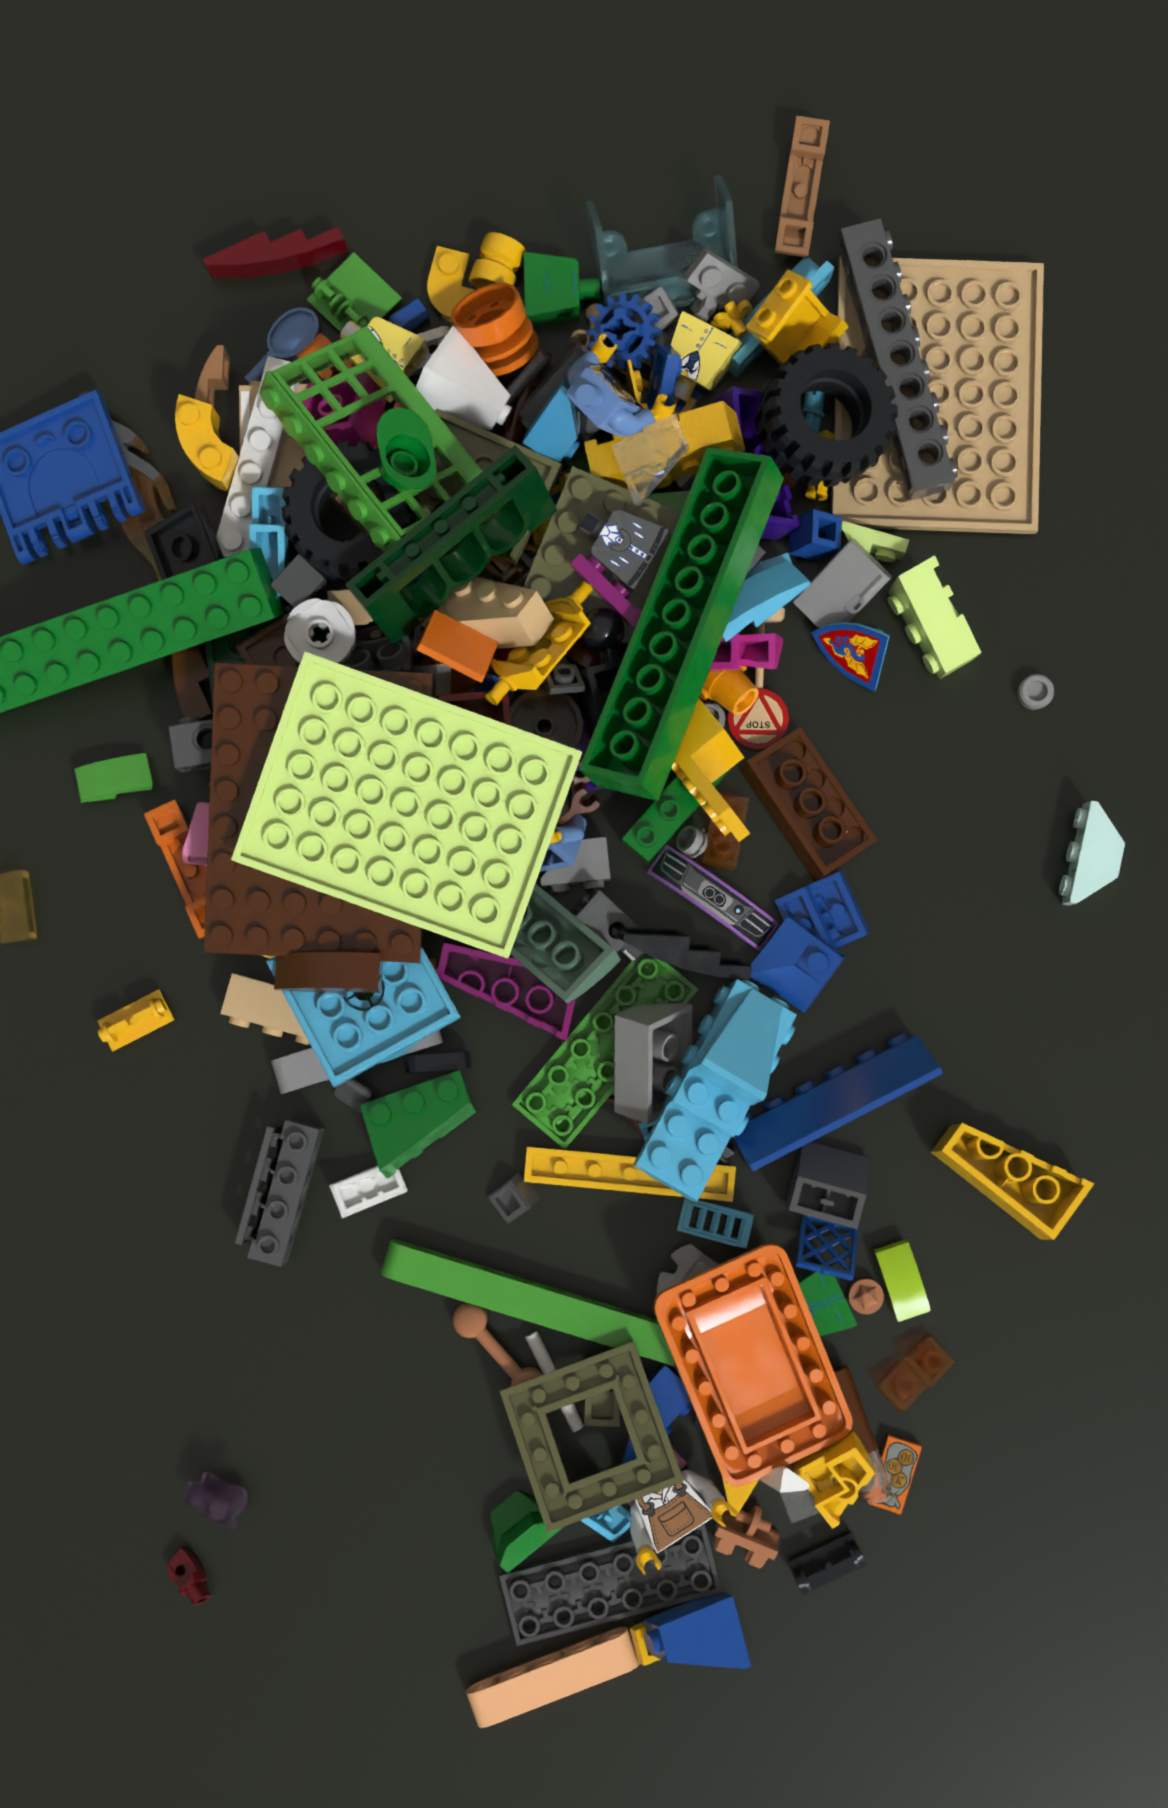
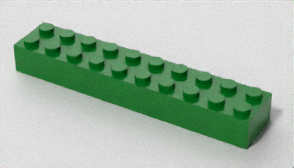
M707 447L579 768L596 786L659 801L784 480L783 475L771 456Z
M261 547L240 552L1 636L0 713L285 615L278 593L271 586L273 580Z

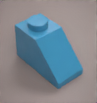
M566 377L561 380L530 425L522 442L535 452L559 463L563 458L569 461L580 444L576 441L579 428L575 405L565 394L570 387Z

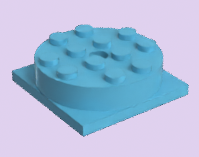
M423 948L421 950L420 963L383 961L381 993H374L370 998L372 1002L359 1000L357 992L342 994L282 991L334 1088L378 1063H384L403 1055L423 1038L461 1018ZM277 956L266 961L274 977Z

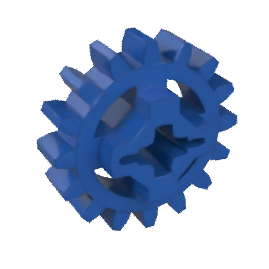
M621 292L619 301L610 295L607 297V307L597 304V310L600 312L599 316L589 317V320L595 324L594 329L587 330L586 334L595 338V340L588 346L591 349L601 334H607L603 341L604 345H606L605 341L613 342V346L617 344V348L615 350L616 354H612L606 366L614 370L619 365L620 370L627 372V360L631 359L632 365L639 369L641 368L640 359L642 357L649 361L652 359L648 351L650 348H656L657 346L654 336L662 334V330L654 326L660 320V317L656 313L649 314L653 306L647 301L642 304V298L636 294L631 298V301L629 295L625 292ZM633 310L640 314L644 324L635 322ZM626 326L632 330L627 333H624L623 338L616 335L620 334V332H624L626 330Z

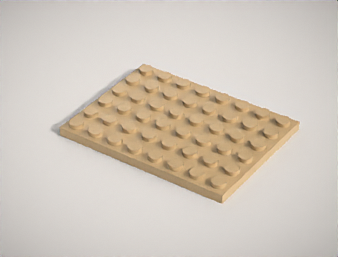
M839 257L837 316L842 318L849 327L837 343L840 345L839 349L842 350L847 346L857 349V355L864 358L865 355L868 356L841 257ZM867 257L863 259L868 266L874 267L879 265L874 258ZM892 258L893 262L899 263L902 281L899 284L902 294H907L910 300L911 314L908 316L911 326L916 327L919 332L920 347H918L921 360L925 359L929 367L930 378L927 380L930 392H935L939 404V412L936 413L939 425L943 424L946 428L948 445L945 446L949 458L953 457L955 460L958 476L955 478V482L949 491L909 501L891 438L889 446L884 453L864 473L859 474L854 480L846 484L840 482L837 486L832 487L831 514L841 516L842 521L870 529L1036 534L1038 532L1044 263ZM882 290L872 291L873 295L879 299L888 298L887 294ZM881 323L886 331H897L893 323ZM891 355L894 363L899 365L906 364V360L902 355ZM907 386L900 388L904 396H916L912 388ZM834 397V440L844 441L851 439L852 422L845 406ZM918 419L909 420L910 426L913 429H925L922 421ZM921 451L918 453L919 458L924 463L934 462V458L929 452Z

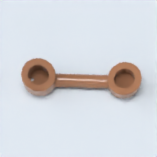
M466 1302L457 1307L452 1318L454 1329L462 1337L476 1338L512 1379L510 1387L543 1375L542 1371L535 1367H523L521 1369L486 1329L488 1314L485 1308Z

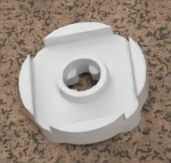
M313 598L300 603L290 612L285 627L284 641L289 653L299 664L304 651L342 664L349 658L356 646V629L350 614L342 605L334 601L330 602ZM317 626L322 630L326 628L330 630V633L326 635L327 641L324 643L311 640L315 635L313 629Z

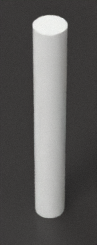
M538 1331L525 1336L543 1375L557 1370ZM574 1404L560 1408L572 1432H576L584 1427V1423Z

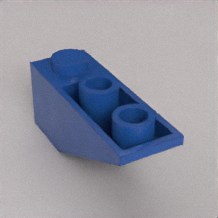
M661 1362L647 1379L667 1435H669L673 1428L670 1425L678 1415L684 1417L693 1407L679 1373L671 1365ZM629 1433L620 1464L637 1459Z

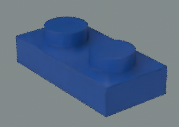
M657 343L645 400L649 410L652 409L657 396L660 394L668 396L664 404L665 406L675 404L673 390L676 378H679L682 371V360L680 358L681 355L670 344Z

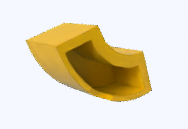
M179 394L175 410V424L183 450L206 480L229 493L239 457L233 448L221 442L219 435L220 417L211 404Z

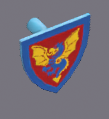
M847 622L827 624L811 632L821 652L837 670L859 685L874 692L876 691L890 635L883 633L880 629Z

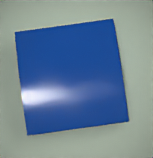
M842 870L774 900L783 921L787 916L792 915L834 948H839L870 934Z

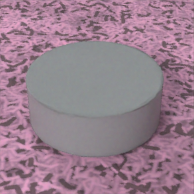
M1033 674L1026 677L1019 684L1017 696L1024 707L1030 710H1038L1051 702L1054 696V687L1046 676Z

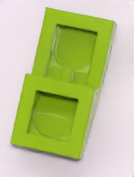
M904 1239L875 1249L874 1253L879 1271L886 1286L896 1320L900 1322L930 1312L931 1309L908 1240Z

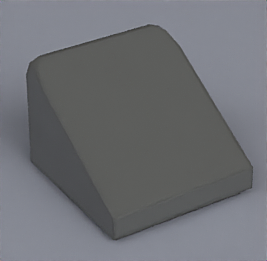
M353 1077L338 1085L334 1095L357 1112L362 1113L360 1105L371 1101L375 1095V1090Z
M521 1171L487 1196L507 1224L529 1210L541 1199L540 1194L530 1182H524V1173Z

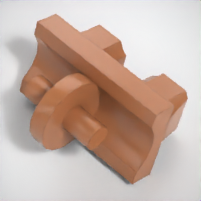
M754 1505L750 1514L740 1510L737 1517L731 1515L726 1510L722 1514V1521L726 1524V1527H722L716 1522L714 1549L728 1555L732 1554L735 1545L741 1546L746 1549L744 1560L748 1564L760 1569L768 1558L775 1560L779 1550L777 1543L780 1532L771 1528V1522L761 1518L762 1507Z

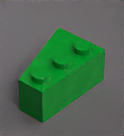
M460 1070L360 1105L379 1171L387 1179L394 1175L396 1170L410 1159H415L423 1153L422 1150L439 1137L443 1138L476 1113L467 1081Z

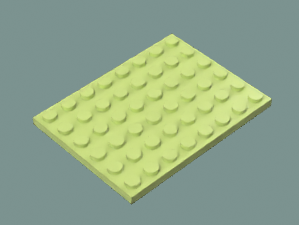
M304 651L231 860L508 959L582 751Z

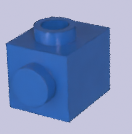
M813 509L799 516L800 527L789 533L790 555L818 561L841 550L842 517Z

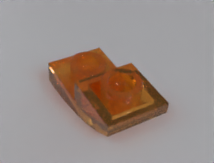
M719 793L745 826L749 798ZM710 818L707 831L708 844L703 852L701 865L735 871L741 841L738 842L731 832L724 836Z
M928 1336L901 1359L875 1387L898 1412H904L927 1387H933L955 1362L931 1336Z

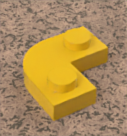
M437 246L427 281V291L431 304L441 314V317L452 322V310L457 303L467 294L475 291V289L463 287L471 259L468 253Z

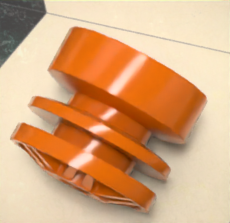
M493 283L480 287L467 294L452 310L451 321L454 327H456L469 345L475 349L495 376L511 373L522 367L533 358L539 348V338L533 329L532 322L526 316V308L514 285Z

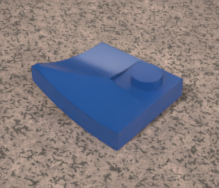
M789 915L751 963L750 978L772 990L804 1013L809 1009L846 956L795 917Z

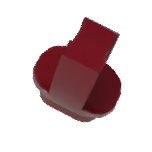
M187 1547L180 1548L167 1565L168 1576L174 1584L179 1585L180 1589L178 1592L181 1596L187 1595L193 1605L202 1604L212 1596L204 1584L207 1581L205 1571ZM182 1566L185 1567L184 1575L181 1573Z

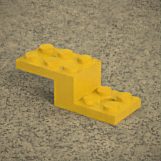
M698 698L673 762L672 770L724 836L731 832L740 842L750 832L712 783L745 757L722 725Z

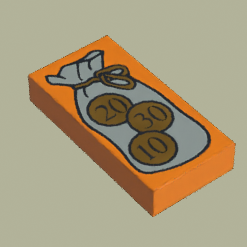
M886 1434L866 1498L867 1504L901 1515L922 1449L919 1443Z

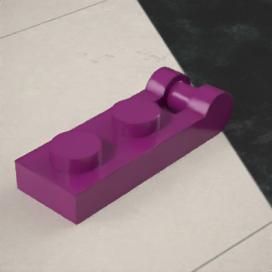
M580 553L570 563V566L635 630L643 609H636L627 600L630 593L616 579L610 583L601 574L605 568L591 554L585 558Z

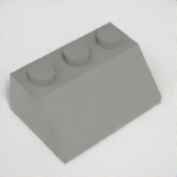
M638 1004L615 1015V1113L646 1124L658 1119L664 1108L662 1104L668 1095L665 1093V1089L675 1074H679L683 1066L681 1059L687 1048L692 1044V1004Z

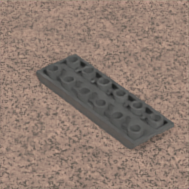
M705 1523L658 1554L654 1549L653 1551L661 1561L662 1567L658 1570L653 1560L647 1561L644 1566L647 1575H643L636 1564L638 1554L636 1553L632 1538L514 1568L509 1573L506 1571L501 1573L499 1577L516 1645L535 1642L722 1593Z

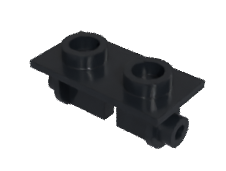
M852 1531L788 1561L803 1595L867 1565Z

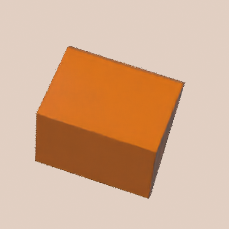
M434 610L419 636L415 648L417 651L482 683L499 642Z

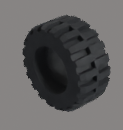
M827 343L823 349L820 344L808 346L805 351L798 350L792 354L766 385L761 394L762 400L758 404L757 416L762 418L757 424L758 434L766 438L762 443L766 453L772 452L776 457L774 463L779 469L782 466L790 471L789 477L796 481L800 477L806 478V485L815 487L821 481H823L825 487L837 486L840 482L846 484L854 480L859 474L864 473L887 449L889 440L894 436L896 424L893 421L898 417V406L891 403L896 396L891 385L887 387L885 383L887 379L886 374L882 369L877 371L872 366L874 360L869 356L860 357L857 355L858 350L847 346L844 350L839 349L840 345L838 343ZM810 391H820L837 398L850 415L852 422L851 439L844 441L830 440L812 430L802 414L801 394Z
M349 439L338 440L337 448L359 476L379 467V449H373L370 442L359 440L357 446H353ZM305 456L301 459L304 467L300 471L294 468L289 476L292 482L291 487H284L282 498L286 502V506L282 507L281 510L282 519L287 526L285 530L301 557L316 571H321L325 577L334 581L341 578L347 583L384 552L375 546L370 535L355 542H340L327 535L322 527L320 516L325 501L334 491L331 490L326 478L316 465L311 464ZM382 476L366 483L374 487L381 494L384 501L399 494L395 487L389 485ZM418 494L413 496L416 499V501L420 504ZM406 501L387 510L402 530L420 520Z

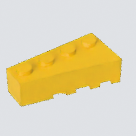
M724 401L680 413L676 422L658 423L655 421L654 425L648 427L646 431L636 433L630 437L621 438L613 434L614 440L599 445L596 439L584 442L592 475L639 495L654 488L667 487L673 480L685 475H696L707 447L739 452L745 451L737 413Z
M964 1123L950 1125L931 1151L933 1155L1040 1240H1055L1095 1184L1084 1178L1074 1176L1058 1166L1037 1159L1034 1155L1023 1150L1011 1147L1003 1141Z

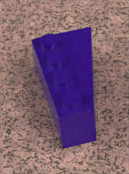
M732 386L710 403L724 401L737 413L745 451L743 452L771 456L773 461L776 459L772 452L766 453L762 446L766 438L758 434L757 424L762 419L757 416L758 404L762 400V393L760 391ZM783 482L761 536L762 539L778 541L800 527L798 516L792 515L789 500L792 499L789 485H784Z

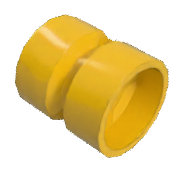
M488 232L480 247L479 256L482 259L475 261L469 276V282L476 289L493 283L514 285L516 276L513 272H517L521 267L526 249L521 243L509 236Z

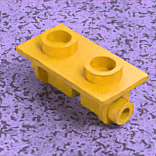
M160 989L98 1020L97 1022L101 1028L98 1030V1035L103 1042H108L113 1052L175 1019Z

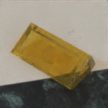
M15 870L0 874L1 944L37 939L29 872L26 870Z

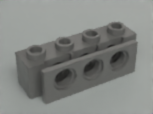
M293 1118L285 1120L282 1132H279V1125L267 1126L235 1244L243 1245L249 1240L252 1241L247 1258L279 1267L288 1262L325 1127ZM280 1138L283 1140L277 1165L274 1167L272 1164L278 1151ZM271 1172V1174H274V1176H273L272 1183H271V1186H270V1190H269V1194H268V1197H267V1201H265V1200H262V1199H263V1197H264V1195H265V1193H266V1190H267V1187H268V1183H269V1178H270V1174H269V1173ZM261 1206V1208L264 1209V1212L262 1215L258 1233L256 1235L253 1234V1232L255 1231V1228L258 1223Z

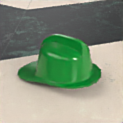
M401 407L389 409L381 415L377 423L376 437L380 455L379 471L389 485L401 491L425 488L434 481L437 474L432 438L428 426L420 415L410 409Z

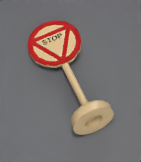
M781 608L756 628V634H765V623L783 621L785 608ZM755 667V686L759 691L755 703L741 715L736 716L729 711L727 719L729 730L737 742L747 748L760 750L768 748L782 739L787 731L789 715L787 706L782 698L771 690L763 689L764 668Z

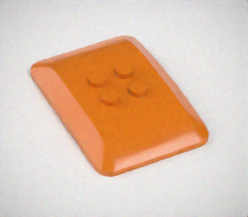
M768 1243L761 1245L658 1293L654 1300V1313L716 1465L726 1483L737 1487L746 1485L770 1474L771 1469L787 1466L848 1436L853 1425L851 1413L784 1249L777 1244Z

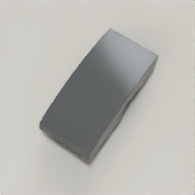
M566 654L548 674L544 682L540 684V687L548 694L585 691V684L577 665L569 664Z

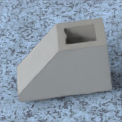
M606 837L582 839L573 865L546 871L541 878V887L549 888V893L551 894L569 892V885L583 884L584 890L604 888V882L611 880Z

